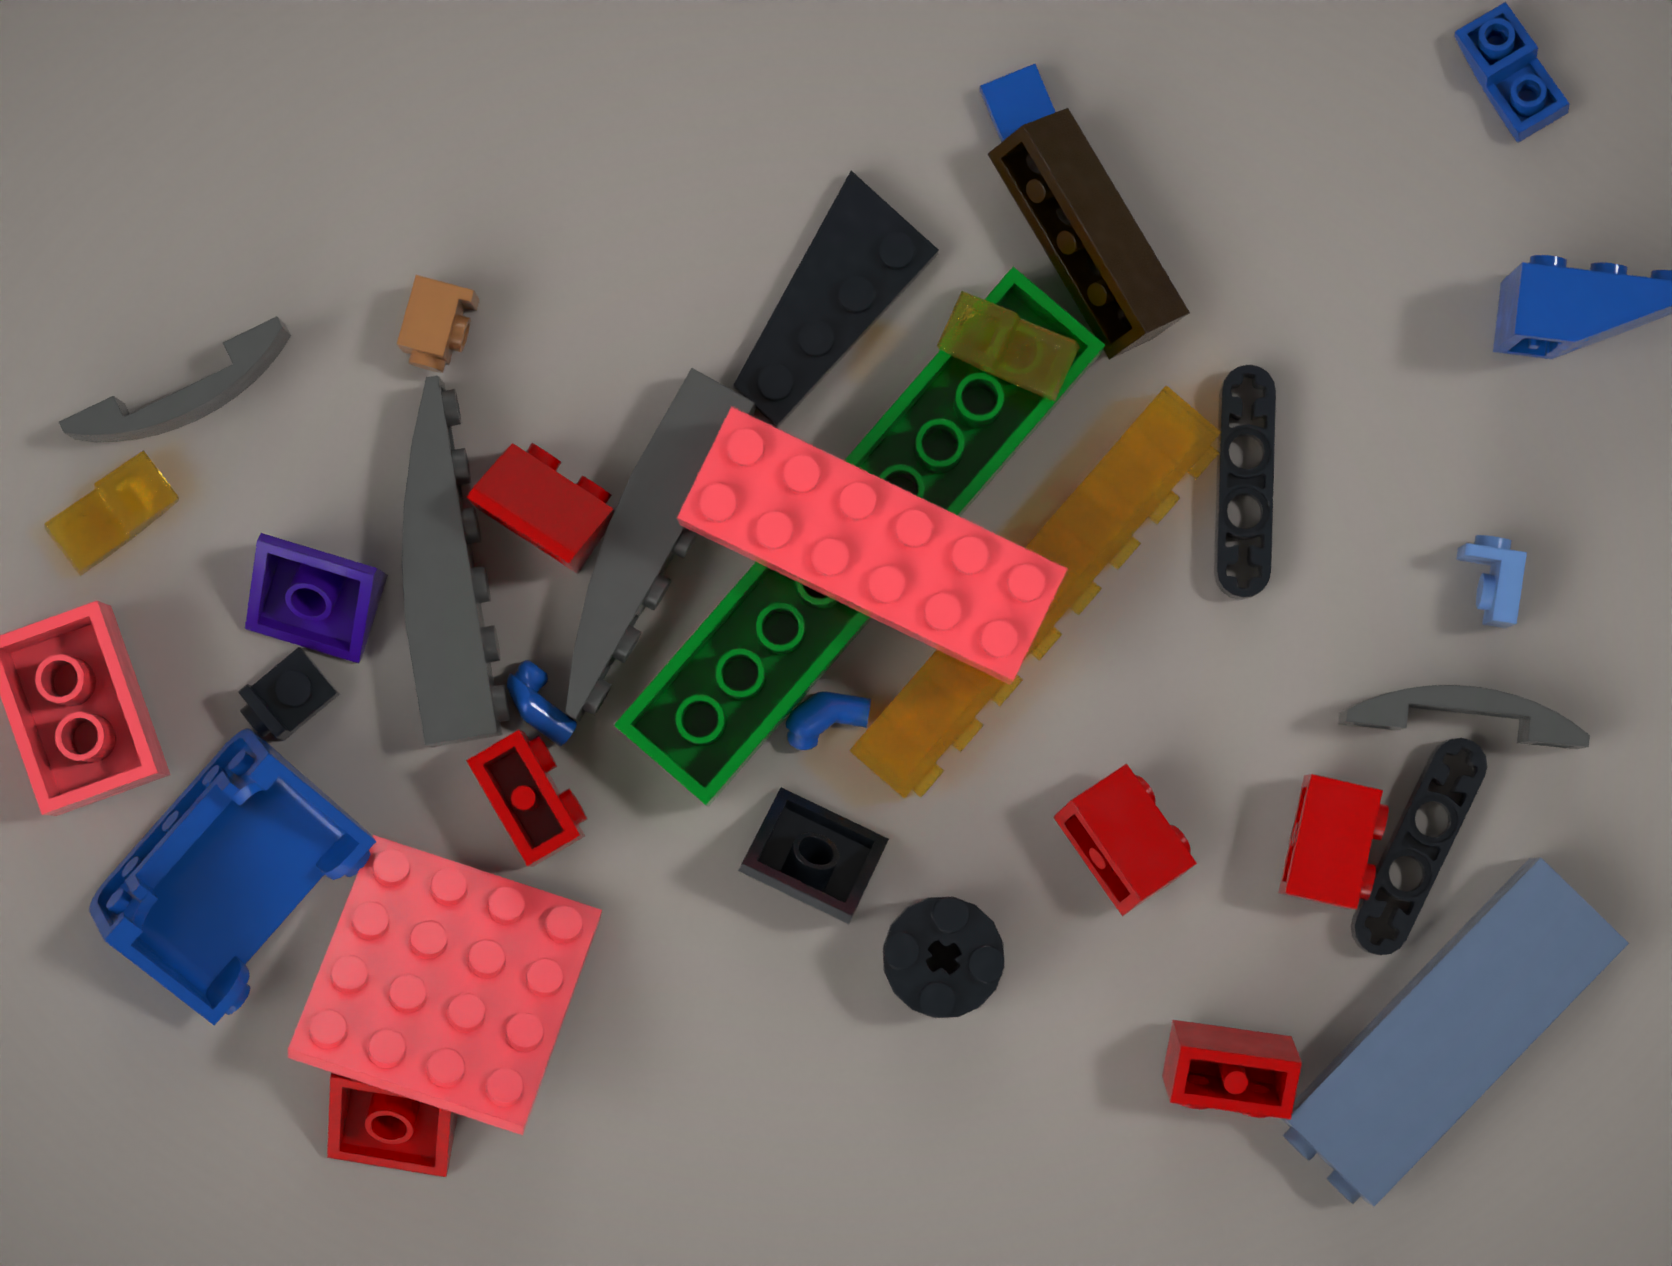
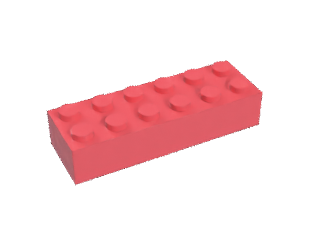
M732 406L677 516L681 526L1009 685L1014 681L1067 571V568Z

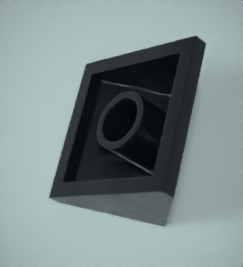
M780 787L738 871L849 924L889 839Z

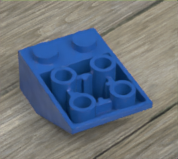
M1533 255L1530 257V263L1522 262L1501 281L1493 352L1554 359L1672 314V270L1651 271V277L1649 278L1627 275L1628 267L1621 264L1598 262L1592 263L1590 270L1566 267L1567 260L1562 257Z

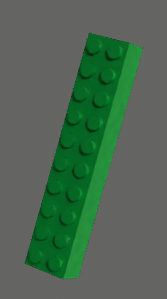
M1013 266L844 461L961 517L1099 358L1105 344ZM755 562L624 712L614 726L709 807L872 618Z

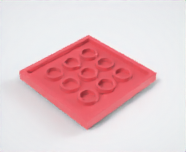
M373 835L376 843L369 849V860L357 873L288 1047V1058L523 1135L600 922L602 910Z

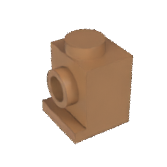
M419 275L415 276L397 340V345L402 352L410 354L409 364L425 370L443 373L445 364H450L453 350L457 352L463 351L471 324V318L463 316L464 310L467 308L477 311L480 301L474 290Z

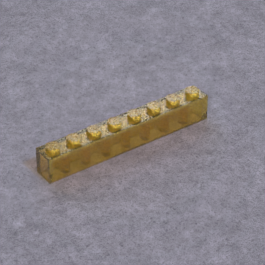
M1167 385L1025 547L1067 568V571L1024 660L1029 654L1033 655L1038 661L1042 659L1062 635L1054 625L1070 608L1078 616L1102 589L1093 580L1104 567L1110 563L1115 569L1119 570L1141 544L1133 536L1136 530L1147 518L1158 525L1180 499L1172 491L1175 485L1186 473L1196 480L1220 453L1211 444L1221 431ZM936 650L853 745L849 753L903 800L911 790L921 798L944 772L936 764V761L950 745L961 752L984 726L975 716L990 699L998 706H1001L1023 679L1017 674L1014 681L1009 685L950 655Z

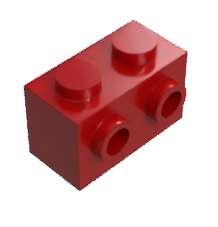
M517 730L466 760L527 866L534 867L585 837L579 824L588 818L570 788L561 793L559 792L548 773L555 769L557 764L540 736L529 740L525 732Z
M1128 764L1120 767L1070 800L1053 816L1122 916L1176 881L1197 864L1191 855L1190 844L1179 828L1168 823L1156 806V798L1150 785L1142 777L1135 775Z
M1315 774L1304 775L1278 893L1357 910L1359 899L1368 900L1372 892L1376 873V865L1367 863L1372 839L1382 840L1389 813V806L1380 804L1383 790Z
M1172 1020L1162 1078L1170 1103L1180 1104L1197 1110L1211 1108L1239 1112L1255 1118L1276 1117L1291 1120L1302 1061L1292 1036Z

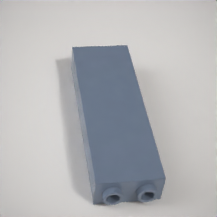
M1541 857L1529 858L1295 1099L1291 1120L1281 1118L1290 1127L1283 1134V1137L1308 1161L1318 1154L1334 1170L1326 1179L1349 1202L1354 1204L1361 1197L1375 1207L1629 943Z

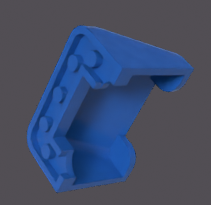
M246 728L234 735L107 877L92 898L89 912L105 942L215 1026L224 1014L230 1015L234 1013L247 999L250 993V986L247 984L250 973L246 963L324 875L332 880L339 879L344 875L346 877L356 875L359 869L363 868L371 855L369 849L376 843V840L363 826L254 731Z

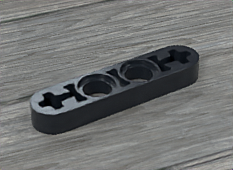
M1251 364L1239 366L1232 370L1222 382L1219 392L1214 575L1220 590L1230 598L1239 600L1251 598L1265 588L1270 579L1272 561L1276 389L1270 374L1263 368ZM1245 377L1252 379L1253 388L1263 390V398L1256 399L1252 404L1251 421L1263 418L1264 429L1251 424L1238 425L1233 428L1229 427V417L1240 420L1243 411L1242 399L1232 397L1231 389L1238 388ZM1248 436L1258 441L1263 453L1258 466L1252 469H1243L1232 462L1229 448L1231 442L1237 437ZM1245 495L1257 501L1260 506L1261 516L1256 526L1242 529L1231 523L1228 518L1227 509L1230 501L1236 496ZM1226 536L1238 540H1247L1255 537L1261 538V548L1250 545L1247 550L1248 566L1258 568L1259 575L1248 580L1246 588L1238 587L1236 577L1227 576L1226 568L1235 565L1238 561L1239 545L1226 547Z
M1456 738L1446 740L1437 745L1421 773L1376 867L1371 895L1368 900H1360L1350 926L1352 938L1357 946L1367 953L1375 955L1392 954L1402 947L1412 930L1486 774V756L1481 747L1472 740ZM1462 749L1468 753L1465 763L1472 767L1473 770L1470 776H1458L1452 785L1450 792L1462 795L1457 805L1447 795L1430 792L1427 789L1431 780L1438 786H1444L1450 773V768L1442 763L1445 755H1457ZM1427 802L1438 803L1445 809L1448 815L1447 828L1437 837L1425 836L1416 826L1415 816L1417 810ZM1401 856L1412 857L1419 863L1422 869L1421 882L1411 891L1397 889L1390 880V866ZM1379 888H1381L1391 898L1409 901L1410 905L1406 914L1399 907L1393 908L1388 919V925L1395 929L1392 939L1380 938L1377 944L1374 945L1369 941L1372 931L1365 927L1364 924L1367 917L1379 918L1384 911L1387 902L1375 899Z

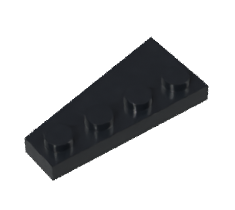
M850 171L733 384L734 389L742 396L753 401L756 409L777 428L939 254V249L853 171Z

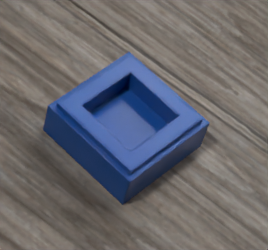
M1035 63L980 86V93L1001 142L1022 125L1056 112Z

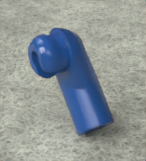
M525 660L520 663L514 675L512 673L509 674L506 688L521 718L553 743L562 746L574 733L577 722L538 693L548 682V674L530 660Z
M826 691L815 693L789 714L786 721L789 744L798 750L806 751L813 749L818 745L819 735L834 723L867 728L871 699Z

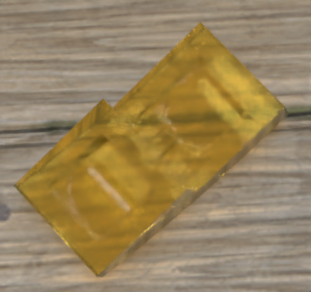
M961 291L937 344L940 350L974 367L1054 402L1080 347L1073 339L1025 321L1014 311Z
M143 450L94 483L93 491L44 523V528L79 576H82L162 516L179 501V496Z

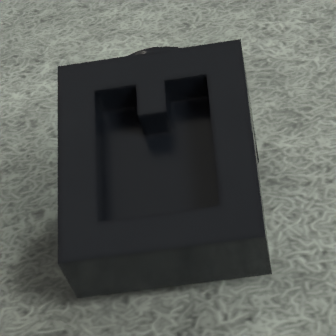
M300 647L295 649L254 685L247 684L238 691L247 703L240 712L256 732L263 738L271 732L276 738L282 740L290 737L340 695Z

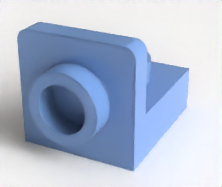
M1476 535L1474 544L1466 543L1458 547L1456 560L1491 566L1490 574H1481L1476 593V608L1484 610L1482 625L1508 628L1517 624L1527 552L1510 550L1512 541L1506 538Z

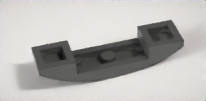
M276 316L223 342L233 364L131 414L124 402L115 396H111L59 421L63 432L75 440L90 442L137 440L181 428L218 410L252 385L281 353L291 335L287 326Z
M1430 685L1385 693L1339 712L1338 724L1398 731L1407 728L1409 708L1519 719L1517 743L1582 749L1589 747L1590 735L1574 722L1537 702L1494 689L1463 685Z

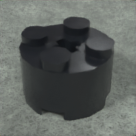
M952 896L927 897L906 907L890 924L883 944V971L894 994L911 1010L932 1018L960 1017L981 1007L997 989L1004 970V944L994 921L975 904ZM937 940L945 947L955 943L959 949L960 954L953 958L958 965L949 973L941 967L931 971L926 963V959L933 956L928 951V947Z

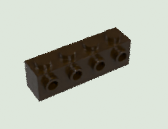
M1069 108L1022 125L988 153L993 165L1095 337L1105 344L1103 350L1109 360L1154 339L1190 313Z

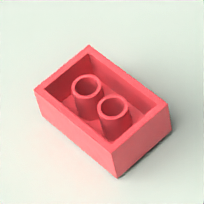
M94 601L0 635V697L42 815L59 816L171 775L110 605Z

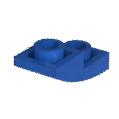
M1506 2L1455 31L1454 37L1471 70L1517 143L1568 114L1570 103L1538 60V46Z

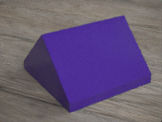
M261 533L256 544L245 629L360 663L388 575L376 567Z

